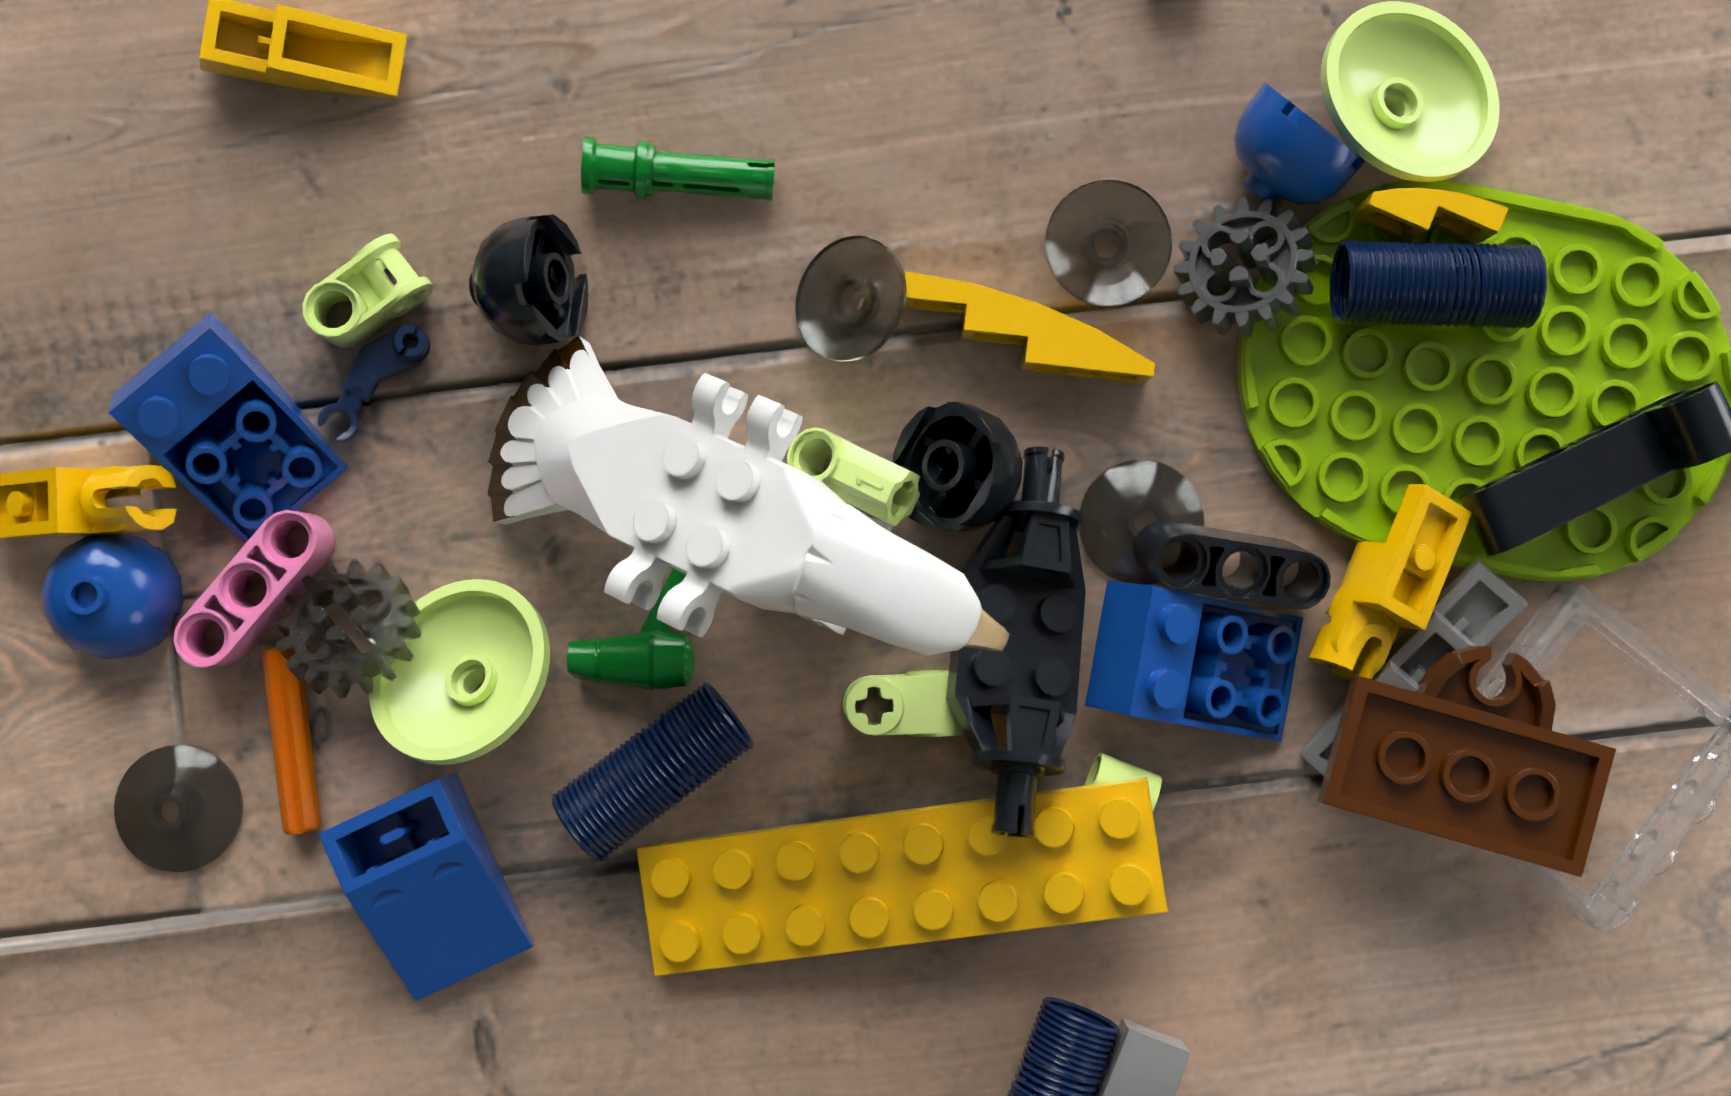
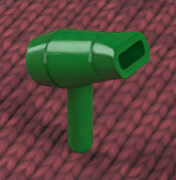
M674 568L672 569L656 604L649 612L639 633L569 642L567 650L568 673L575 679L652 690L654 688L667 689L687 686L695 669V651L688 635L669 633L668 631L671 626L656 619L658 608L664 596L674 586L680 584L686 574Z

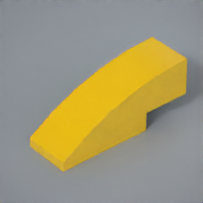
M208 0L199 56L200 70L287 87L355 96L397 99L407 34L276 4V10L233 0Z

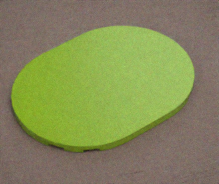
M1404 180L1386 183L1381 187L1365 190L1351 197L1344 198L1308 221L1301 228H1307L1314 244L1309 250L1313 251L1318 262L1317 270L1304 273L1309 277L1313 285L1312 294L1302 295L1296 293L1293 299L1300 312L1296 316L1287 314L1283 310L1276 313V330L1270 331L1263 320L1254 323L1251 337L1245 338L1240 330L1237 349V387L1240 407L1250 439L1266 470L1280 489L1303 512L1320 525L1355 543L1364 541L1386 542L1409 484L1428 485L1462 506L1459 500L1462 495L1674 393L1718 381L1731 407V345L1719 315L1722 309L1696 271L1691 272L1673 253L1662 246L1664 241L1642 227L1609 213L1451 180L1436 182ZM1396 188H1427L1463 193L1509 208L1499 232L1481 243L1484 245L1487 243L1490 245L1494 243L1496 245L1509 244L1510 246L1512 244H1521L1523 246L1534 244L1540 248L1546 261L1547 291L1545 303L1537 322L1527 329L1524 327L1520 329L1518 327L1514 329L1512 327L1493 328L1492 326L1481 328L1480 326L1470 327L1469 325L1455 327L1453 324L1449 327L1445 324L1441 327L1429 326L1428 324L1425 326L1421 324L1418 326L1415 324L1412 326L1409 324L1405 326L1403 324L1390 325L1389 323L1386 325L1383 323L1380 325L1377 323L1373 325L1371 323L1366 325L1361 323L1359 325L1357 322L1354 324L1351 322L1339 324L1333 317L1330 304L1331 268L1338 245L1345 239L1348 242L1351 240L1355 242L1357 240L1361 242L1364 240L1367 242L1371 240L1373 242H1383L1385 240L1387 243L1390 241L1394 243L1396 241L1400 243L1404 241L1351 218L1355 207L1375 191ZM1430 225L1429 230L1411 241L1412 243L1417 241L1419 243L1425 242L1426 244L1428 242L1472 244ZM1262 275L1256 284V288L1260 292H1267L1275 287L1269 286L1264 281ZM1731 452L1695 467L1674 470L1520 546L1494 556H1487L1469 520L1451 566L1465 569L1477 557L1498 576L1528 581L1561 582L1598 577L1635 562H1640L1660 551L1677 538L1678 532L1695 516L1699 509L1709 503L1724 478L1731 461Z

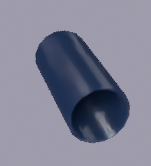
M1345 239L1338 245L1334 254L1330 277L1331 310L1333 317L1339 324L1343 322L1346 324L1357 322L1359 325L1361 323L1365 325L1368 323L1372 325L1375 323L1378 325L1389 323L1390 325L1403 324L1404 326L1407 324L1410 326L1413 324L1416 326L1428 324L1429 326L1435 325L1436 327H1441L1444 324L1449 327L1453 324L1455 327L1469 325L1470 327L1480 326L1481 328L1492 326L1493 328L1512 327L1514 329L1518 327L1520 329L1524 327L1527 329L1532 327L1540 317L1547 291L1546 261L1540 248L1534 244L1531 246L1527 244L1524 246L1521 244H1512L1511 246L1509 244L1496 245L1495 243L1492 245L1489 243L1486 245L1482 243L1479 245L1475 243L1469 245L1468 243L1460 244L1459 242L1456 244L1451 242L1448 244L1444 242L1440 244L1428 242L1426 244L1425 242L1419 243L1417 241L1415 243L1411 241L1408 243L1405 241L1401 243L1390 241L1387 243L1385 240L1383 242H1373L1372 240L1370 242L1366 240L1363 242L1360 240L1348 242Z
M704 682L703 686H698V689L693 690L692 694H687V698H682V702L678 701L677 706L673 705L672 709H667L666 713L660 714V719H654V723H649L647 728H642L641 733H635V736H631L630 740L625 741V744H620L619 748L616 747L614 751L609 752V755L604 756V759H600L599 763L589 767L588 771H584L583 774L578 775V778L573 779V782H569L562 790H558L557 794H553L552 805L565 829L580 848L592 859L602 861L609 853L612 854L614 849L617 850L624 842H628L629 838H633L640 830H644L645 826H649L650 822L653 823L655 818L659 819L660 814L664 815L671 807H675L676 803H680L683 797H688L689 792L693 793L695 788H700L702 783H707L708 780L712 779V776L717 775V772H721L722 768H727L728 764H732L733 760H737L738 756L742 757L743 752L747 753L748 748L752 749L754 743L745 727L722 696L710 683Z
M1055 997L1043 998V1004L1040 1005L1041 1010L1038 1011L1039 1016L1036 1017V1022L1033 1023L1032 1034L1029 1035L1027 1046L1024 1047V1058L1020 1059L1021 1065L1017 1066L1018 1072L1015 1073V1080L1012 1081L1011 1089H1009V1095L1007 1096H1096V1091L1099 1090L1098 1084L1102 1083L1101 1077L1105 1076L1104 1070H1107L1106 1064H1109L1108 1058H1111L1110 1052L1114 1051L1112 1046L1116 1045L1115 1040L1118 1039L1117 1034L1120 1033L1118 1025L1103 1015L1078 1004Z

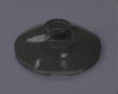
M1105 179L1092 181L1071 191L1053 211L1045 234L1047 262L1058 283L1075 298L1085 303L1102 307L1125 305L1146 295L1164 275L1172 252L1170 224L1159 203L1140 187L1120 180ZM1099 238L1111 239L1116 246V254L1111 258L1100 257L1094 249V242Z
M849 236L827 245L812 259L798 286L795 313L799 331L806 344L814 352L833 361L852 362L868 357L889 340L901 320L907 294L904 270L897 256L889 247L873 238ZM864 297L862 306L858 310V304L860 300Z
M1130 460L1107 469L1089 486L1079 509L1084 516V525L1079 531V536L1087 556L1104 574L1120 582L1144 585L1155 584L1159 582L1145 573L1137 565L1134 557V542L1140 532L1134 525L1136 512L1140 509H1146L1154 515L1156 521L1168 520L1204 526L1203 508L1194 487L1177 470L1152 460ZM1180 542L1169 545L1164 551L1161 562L1162 568L1169 567L1178 560L1181 553Z
M191 745L165 746L143 755L124 774L117 788L114 802L116 827L127 849L146 865L168 872L191 871L216 860L234 841L243 816L242 793L234 773L215 754ZM166 799L174 801L178 806L179 815L174 822L167 821L162 815L161 807Z

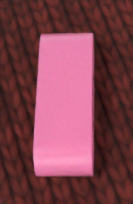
M291 510L276 512L266 519L180 619L175 628L173 641L176 652L182 660L192 666L206 668L235 664L247 656L329 560L334 551L335 536L328 522L315 514ZM301 523L308 532L309 542L305 552L298 557H294L286 544L287 535L295 525ZM256 572L265 579L267 586L266 595L257 606L251 604L245 592L249 577ZM213 621L219 624L224 634V644L216 654L211 653L204 642L205 631Z

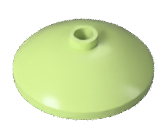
M1388 1L1372 4L1358 10L1343 22L1330 38L1321 64L1320 78L1324 102L1331 120L1340 135L1365 161L1377 169L1400 179L1415 182H1436L1452 178L1464 172L1485 154L1495 137L1498 127L1500 110L1498 90L1493 73L1482 52L1473 40L1455 23L1445 16L1417 4Z
M472 579L454 582L420 598L389 629L379 646L371 668L369 703L374 722L380 733L393 747L408 757L420 762L436 765L466 762L478 758L501 745L529 717L546 683L550 664V643L542 617L536 608L519 592L505 584L491 580ZM483 682L482 686L476 691L478 685Z

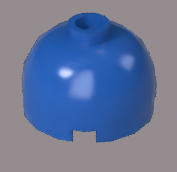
M1266 82L1248 103L1238 120L1234 137L1236 155L1250 172L1242 183L1264 201L1270 199L1275 203L1281 196L1298 205L1320 203L1339 192L1366 162L1361 156Z
M127 533L90 535L67 546L48 567L41 590L43 613L54 635L71 649L101 659L140 656L160 645L169 633L165 632L172 625L174 615L180 614L183 604L181 576L170 556L161 548L154 547L147 540Z

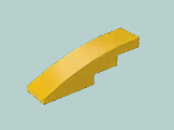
M905 271L902 308L963 314L960 339L1022 346L1020 371L1145 384L1154 376V362L1102 331L1040 303L971 282Z

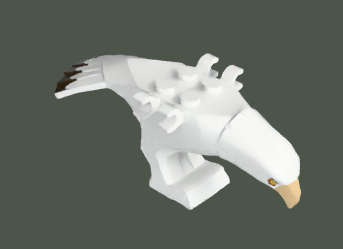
M580 336L562 348L554 349L537 371H529L515 395L510 396L495 428L496 437L488 460L493 466L487 493L491 497L493 522L508 525L528 518L565 510L581 515L616 541L634 549L627 559L622 560L613 568L607 578L604 593L624 603L630 604L631 602L647 611H650L656 604L669 567L686 574L684 580L674 586L664 596L656 619L678 630L683 631L684 629L702 638L712 623L717 602L723 592L764 610L794 613L803 619L813 622L818 626H824L841 635H844L847 628L925 656L952 652L963 647L1003 651L1010 634L981 608V603L962 572L891 533L892 525L845 503L823 482L782 462L787 449L800 430L803 417L784 409L785 406L760 395L756 397L747 414L746 431L748 437L746 445L743 446L729 440L728 437L736 421L745 410L748 394L730 387V384L726 381L704 373L698 380L692 396V408L694 411L692 423L672 415L626 404L617 398L597 361L590 343Z

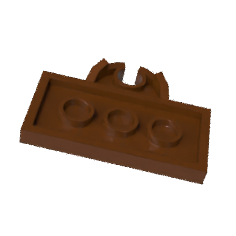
M1468 646L1445 654L1426 671L1416 692L1362 676L1352 675L1318 802L1582 877L1616 749L1552 731L1556 703L1550 680H1545L1527 659L1518 653H1508L1502 663L1506 676L1505 686L1497 696L1489 699L1478 690L1476 676L1479 669L1491 659L1492 646Z

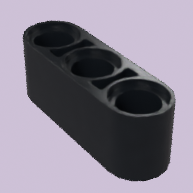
M1164 520L1146 525L1138 533L1134 542V557L1137 565L1155 580L1176 591L1290 609H1309L1317 605L1326 596L1330 587L1331 574L1328 565L1319 556L1283 539ZM1180 542L1181 553L1178 560L1173 565L1162 568L1161 562L1164 551L1169 545ZM1239 552L1240 563L1237 569L1231 575L1223 577L1225 561L1232 554ZM1298 562V573L1295 579L1290 584L1283 586L1285 571L1292 564Z

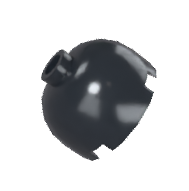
M554 214L523 217L501 224L481 242L473 264V271L469 278V291L473 302L479 307L484 318L497 333L519 344L542 345L566 342L565 337L577 336L582 330L588 309L587 274H580L576 278L574 276V264L571 255L582 253L568 225Z
M956 401L947 402L948 404H943L937 408L928 406L918 411L903 428L893 452V463L920 476L918 482L920 496L911 515H908L909 518L927 529L958 532L974 531L994 522L1014 501L1021 485L1023 461L1014 435L1000 418L974 405Z

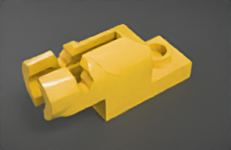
M158 465L110 466L91 469L50 467L0 473V540L33 537H77L163 530L174 522L177 509L165 508L141 511V508L133 506L109 507L107 499L141 496L140 489L176 488L173 475Z
M1409 484L1386 542L1364 541L1356 544L1340 587L1325 611V614L1331 616V620L1328 624L1318 629L1307 660L1318 665H1323V663L1332 665L1330 673L1350 681L1352 675L1373 680L1374 675L1382 669L1386 662L1399 627L1426 630L1472 512L1428 485Z

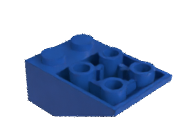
M212 312L207 314L113 393L109 414L245 544L271 515L283 510H299L348 468L344 460L261 362Z
M1107 580L1085 706L1133 717L1282 742L1304 617L1152 585Z
M456 772L438 778L318 834L345 896L415 1001L534 946Z

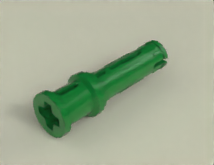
M585 136L581 159L582 194L592 195L595 189L631 191L639 199L653 196L654 191H672L700 195L749 197L772 201L775 159H744L729 156L656 151V146L650 145L649 141H639L636 147L598 144L595 137Z

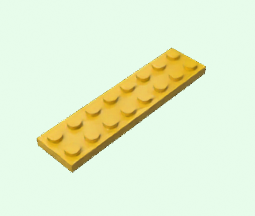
M1145 777L1036 792L1033 827L1035 835L1031 838L1008 837V833L1002 836L992 834L991 826L994 821L995 798L642 845L637 848V856L655 976L1168 912L1148 779Z

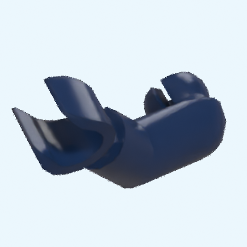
M403 325L364 345L358 351L340 386L343 393L337 403L325 406L319 413L317 421L319 427L326 423L332 414L344 413L350 417L351 426L348 431L336 439V442H348L354 438L359 426L356 414L363 402L369 403L380 381L415 366L427 358L430 352V341L425 331L417 325Z

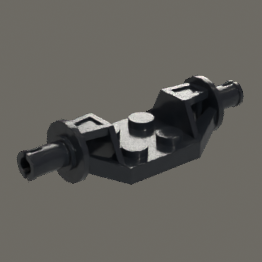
M1044 446L1029 447L1023 451L1024 469L1021 501L1011 502L1000 517L995 520L960 571L965 575L981 603V608L1010 634L1003 651H990L969 647L952 651L950 654L946 697L974 752L972 764L975 767L989 770L997 775L994 821L991 826V833L1001 836L1008 833V837L1031 838L1035 835L1033 827L1037 779H1041L1044 776L1061 775L1065 772V761L1060 759L1077 713L1086 592L1077 532L1084 525V516L1080 511L1070 506L1059 504L1062 463L1064 462L1065 454L1063 451L1054 448L1051 452V457H1047L1049 447ZM1014 532L1023 533L1019 555L1005 558ZM990 713L1006 715L1007 750L998 749Z

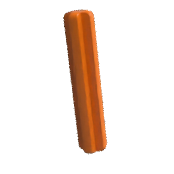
M297 646L269 648L264 650L261 656L282 830L288 835L311 833L320 829L321 816L301 651Z

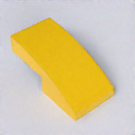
M1396 188L1371 193L1355 207L1351 218L1406 242L1414 240L1429 230L1430 225L1478 245L1499 232L1509 208L1458 192L1427 188Z

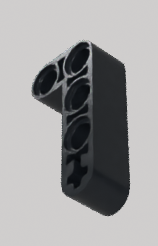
M1718 381L1674 393L1462 495L1459 500L1464 508L1471 511L1472 514L1469 520L1487 556L1503 553L1674 470L1695 467L1730 453L1731 407Z

